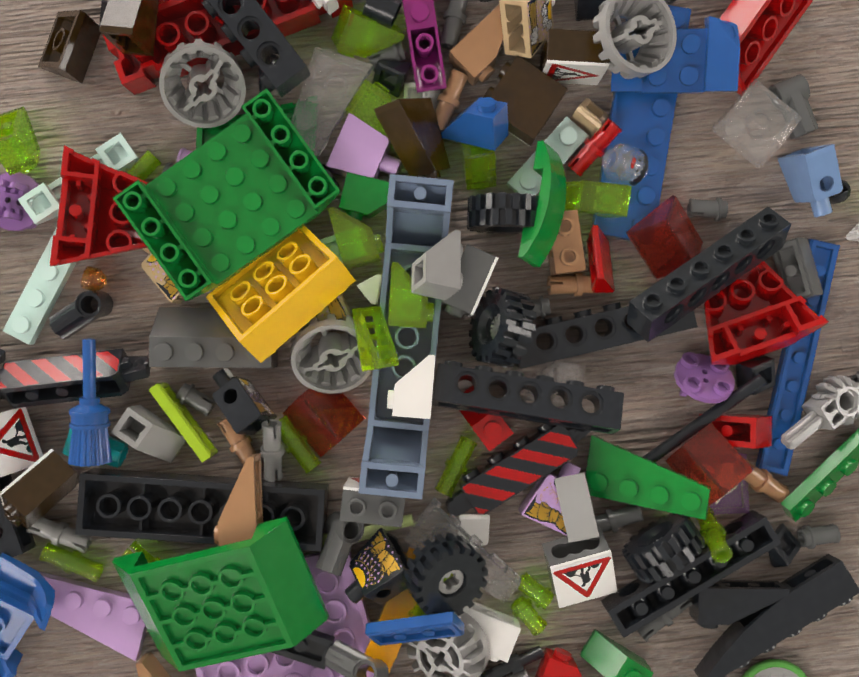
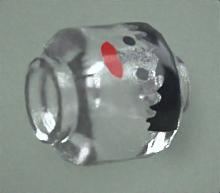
M619 143L604 154L602 168L604 175L610 181L632 187L641 182L648 173V156L642 149L626 143Z

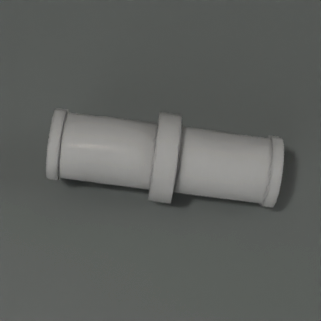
M270 419V426H268L267 420L261 424L263 445L260 448V453L264 458V480L275 482V474L278 481L283 478L282 456L285 453L284 445L281 444V421Z
M41 517L27 530L28 533L51 540V544L56 546L63 544L82 553L88 550L92 542L90 540L93 539V536L75 535L76 529L69 527V524L66 522L57 523Z

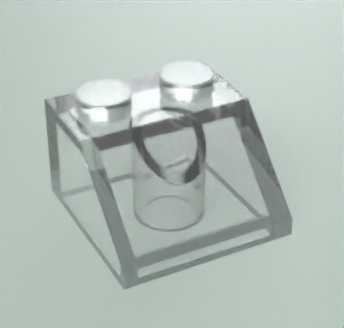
M755 78L712 126V131L756 168L760 169L784 144L802 117Z

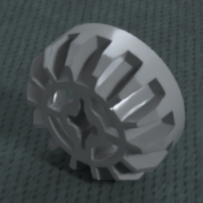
M605 0L599 6V14L593 20V28L599 31L593 35L594 44H602L603 51L598 56L601 61L610 59L611 62L608 69L614 74L620 72V75L625 79L643 78L662 69L670 61L676 47L677 31L672 12L664 0ZM620 18L627 19L628 21L622 23ZM613 20L616 28L611 33L610 23ZM640 47L638 54L634 58L632 51ZM620 53L625 54L627 60H625V59L620 55Z
M195 39L194 43L186 45L182 42L177 45V48L171 54L167 53L164 58L159 76L160 94L167 109L177 119L194 127L212 128L230 121L240 111L246 95L244 73L235 55L224 50L221 44L214 42V45L204 43L202 39ZM195 58L209 59L206 64H197L193 67L187 64L188 61ZM182 68L189 72V87L187 90L182 85L180 78ZM220 68L224 74V83L222 88L217 85V78L220 75ZM197 81H199V82L202 83L201 85H198V87H197Z
M328 314L327 320L319 321L317 317H314L310 320L309 326H303L297 333L296 339L292 340L291 366L293 372L302 384L314 391L335 394L352 390L362 384L373 369L374 349L372 338L367 335L366 327L363 324H354L350 316H344L343 320H338L335 314ZM328 329H335V330L345 331V333H343V334H338V333H336V332H329V333H328L326 330H328ZM318 332H321L323 336L319 339V344L311 348L312 339Z
M464 612L458 616L464 623V634L462 636L408 642L409 646L406 648L409 658L415 659L412 664L414 672L422 670L426 674L425 677H480L489 660V645L484 631L470 615ZM448 671L453 676H448L442 672Z

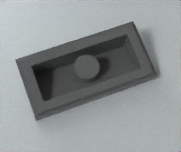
M797 237L786 241L783 248L772 255L777 274L785 280L784 284L797 297L801 295L804 299L823 295L808 239Z

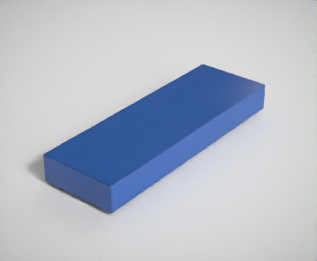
M452 611L366 623L365 634L376 644L382 646L462 636L464 634V623Z

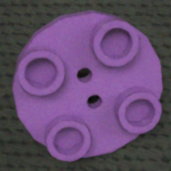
M7 172L0 175L1 228L8 231H23L37 226L23 206L19 205L18 198L40 185L34 178L20 172Z
M692 352L684 353L676 364L674 371L676 383L681 388L679 396L686 397L688 395L704 403H720L727 400L735 387V379L729 370L730 365H711L710 356Z

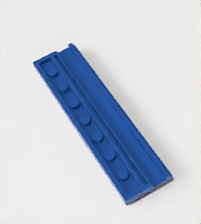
M668 5L674 17L676 29H688L691 9ZM613 93L610 119L623 131L604 150L605 154L602 160L591 228L593 225H598L605 236L647 244L653 243L677 94ZM641 149L648 156V169L643 179L633 186L629 182L641 175L640 171L645 166V158L643 157L645 155L639 151ZM635 157L636 162L634 168L631 169V162Z

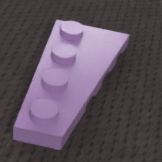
M39 572L55 590V600L50 616L137 661L141 654L147 627L128 593Z

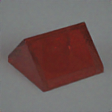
M674 195L626 232L656 279L667 276L698 255L703 244L689 217Z
M310 388L301 394L282 413L320 458L365 419L343 392L328 394L317 392Z
M712 423L665 460L673 471L711 487L709 506L725 496L754 471L749 463Z

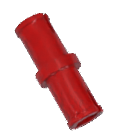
M607 118V121L591 139L588 137L584 141L585 146L567 165L581 177L598 156L602 157L605 154L604 150L623 130L614 121Z

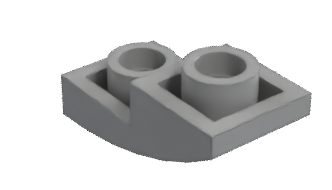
M585 473L555 478L554 481L569 543L599 538Z

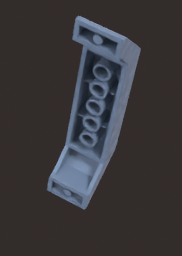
M390 174L387 198L386 243L368 425L361 462L358 492L360 494L421 500L423 498L430 419L392 416L393 409H387L388 390H394L395 383L428 355H435L436 362L442 300L411 293L412 263L448 235L454 180Z

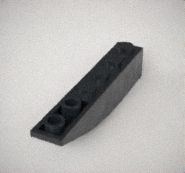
M826 554L781 582V584L790 589V593L783 599L732 623L695 668L694 672L698 677H725L735 669L746 667L751 662V659L761 653L772 651L777 643L787 637L798 635L802 628L808 624L824 619L828 612L834 608L850 603L853 597L859 594V587L843 561L830 554Z

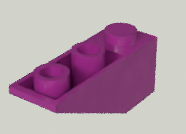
M402 0L417 93L447 89L434 1Z

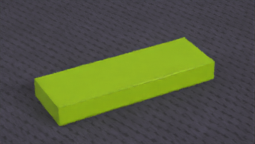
M168 382L157 383L149 389V392L202 463L218 453L217 448L185 405L179 403L180 400L176 398L177 394Z

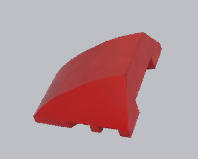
M64 145L60 173L62 187L56 235H53L50 267L147 248L113 200V197L137 180L146 185L148 182L126 172L108 167L94 158L90 159Z
M764 261L704 303L711 365H736L790 346L823 327L829 321L811 310L805 304L807 301L801 295L797 297L784 284L785 280Z

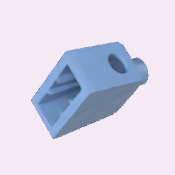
M834 144L805 147L777 158L792 198L796 203L810 202L814 217L824 216L833 212L829 197L843 190Z

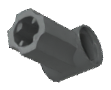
M801 74L773 84L768 88L769 101L775 110L780 111L791 140L819 129L808 101L810 97L809 83Z
M340 511L333 512L326 520L325 530L328 535L315 566L320 570L337 576L342 574L352 545L360 541L364 534L363 523L339 521Z
M335 640L325 656V665L345 677H367L366 672L369 666L374 671L373 677H388L389 675L385 662L380 659H373L341 640Z

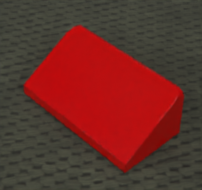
M593 225L586 241L591 288L593 293H613L615 286L609 241L599 226Z

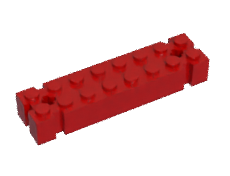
M169 0L159 4L154 57L123 54L103 35L108 50L119 59L113 63L122 85L134 95L156 87L154 80L160 76V69L164 63L167 53L171 54L177 48V45L182 42L185 45L194 43L195 39H202L204 43L213 45L214 42L221 44L224 50L228 53L232 52L235 56L239 55L240 51L244 48L237 40L232 43L220 28L224 25V22L219 16H216L214 19L211 17L201 3L203 0ZM256 0L284 37L321 23L319 16L328 13L323 6L318 9L311 0ZM337 0L339 8L331 14V17L335 18L353 11L352 0ZM232 6L228 14L237 13L241 6ZM260 30L250 31L247 39L256 38ZM195 58L188 61L187 64L193 67L197 64H206L209 59ZM182 68L180 77L188 75L189 72Z

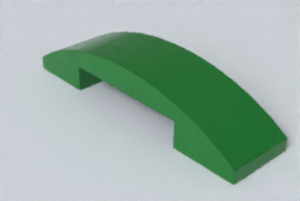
M543 140L537 142L533 170L542 176L534 227H523L518 255L519 258L533 267H540L549 254L560 230L566 203V177L559 154Z

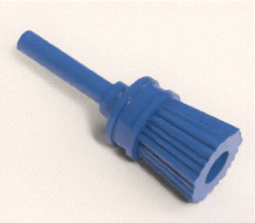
M89 338L82 339L83 397L79 398V405L69 409V415H71L69 428L72 429L68 465L80 467L100 466L112 462L107 428L111 426V421L109 420L111 410L109 407L101 404L100 397L96 396V339Z

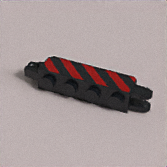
M123 348L96 351V396L100 398L122 396L129 391L131 381L148 378L151 369L148 356H127ZM82 353L4 362L2 369H0V400L6 399L13 408L79 401V398L83 397Z
M542 423L537 427L539 432L530 438L527 435L520 437L512 443L514 448L503 454L502 451H499L487 459L489 464L479 470L477 467H474L462 475L463 480L459 482L461 489L453 493V496H450V498H447L446 509L448 513L454 517L474 508L476 513L487 514L575 458L579 449L577 443L590 431Z

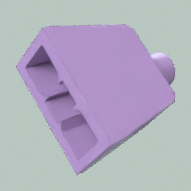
M349 113L326 167L330 172L346 176L347 172L377 179L380 171L389 175H397L402 162L400 159L388 155L391 148V142L388 137Z

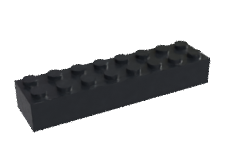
M102 468L87 470L80 473L75 535L215 544V526L218 525L220 516L238 478ZM262 479L263 522L288 517L301 550L321 551L326 540L325 523L328 512L329 484L278 480L268 482Z

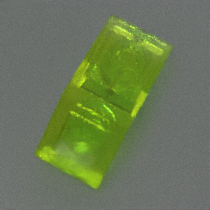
M587 180L566 182L564 211L578 210V213H590L604 218L627 217L632 187Z

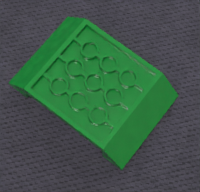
M267 88L241 106L246 113L147 185L137 180L113 197V200L185 301H189L225 283L320 215L341 192Z
M288 517L258 523L252 539L148 563L143 551L115 557L112 561L161 656L179 672L295 647L327 621L329 617Z

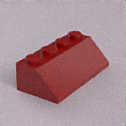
M732 0L720 17V20L733 22L738 25L740 62L738 91L736 92L739 95H746L813 0Z

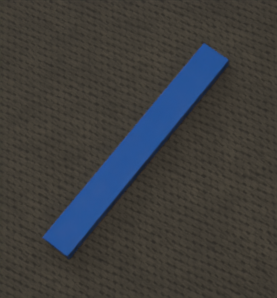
M808 239L823 295L805 299L807 301L805 304L818 316L822 315L824 317L840 245ZM821 328L792 345L782 348L775 377L776 386H773L767 416H772V446L759 448L755 465L759 469L788 476L794 449H788L780 440L783 433L801 420L802 405L806 398Z

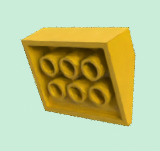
M304 225L225 283L216 287L206 298L237 340L262 363L288 339L298 333L311 319L321 313L335 298L345 292L356 280L340 259Z

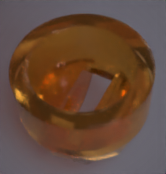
M87 266L82 275L81 288L89 291H99L106 285L107 278L100 269Z

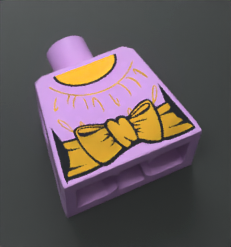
M567 462L562 465L558 476L550 473L537 481L519 507L521 515L567 536L554 479L579 474L581 468Z

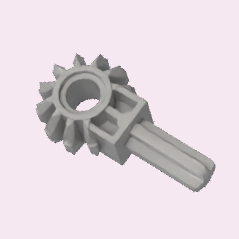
M838 375L837 377L828 376L823 378V383L815 385L817 394L811 395V398L802 405L806 415L782 434L781 443L792 450L818 429L835 430L840 425L854 424V419L859 418V383L847 376Z

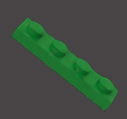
M859 428L781 502L786 515L796 522L799 518L808 516L813 511L815 503L822 496L830 495L836 488L837 482L844 475L848 476L856 470L859 462Z

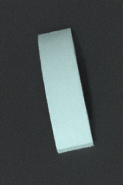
M121 133L96 148L97 154L90 158H94L108 167L126 172L139 159ZM62 177L49 185L43 182L18 198V201L36 225L58 216Z

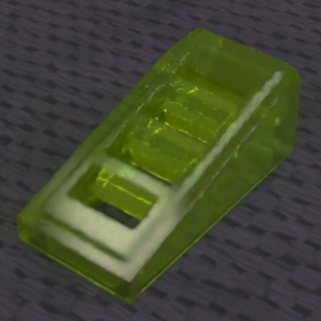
M381 306L352 309L362 371L398 366L397 352ZM373 316V322L366 323L365 317ZM374 328L375 334L370 335L369 329ZM375 340L377 341L376 347H374L373 341Z

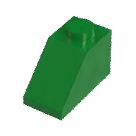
M347 172L339 209L345 213L346 218L362 221L363 217L371 219L387 209L389 182Z
M594 629L579 653L583 659L604 677H652L653 671L645 659Z

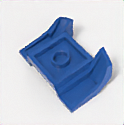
M709 16L705 17V28L676 29L675 51L670 61L662 69L643 78L635 77L632 79H625L620 75V72L616 74L612 72L611 92L702 94L703 92L738 91L740 62L738 25ZM640 47L632 51L634 58L638 54ZM620 53V55H621L625 60H627L626 55Z
M4 553L0 555V677H14L23 656L15 648L34 619L38 627L45 631L55 600V590L37 570Z

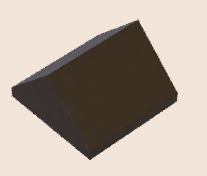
M81 10L58 12L38 67L82 84L101 34L99 32V25Z

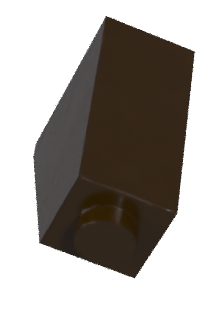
M108 0L99 32L123 54L154 57L159 0Z
M431 98L397 99L374 109L380 124L409 176L440 178L441 171L450 169Z

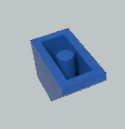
M479 97L441 132L442 138L495 151L509 135L507 103L496 101L491 97Z

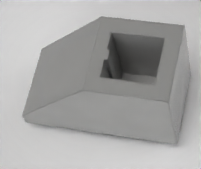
M454 230L412 263V294L447 300L461 290L463 283V274L461 273V257L463 254L461 231Z
M141 404L128 407L111 431L112 434L134 449L170 463L173 462L186 443V440L176 428Z

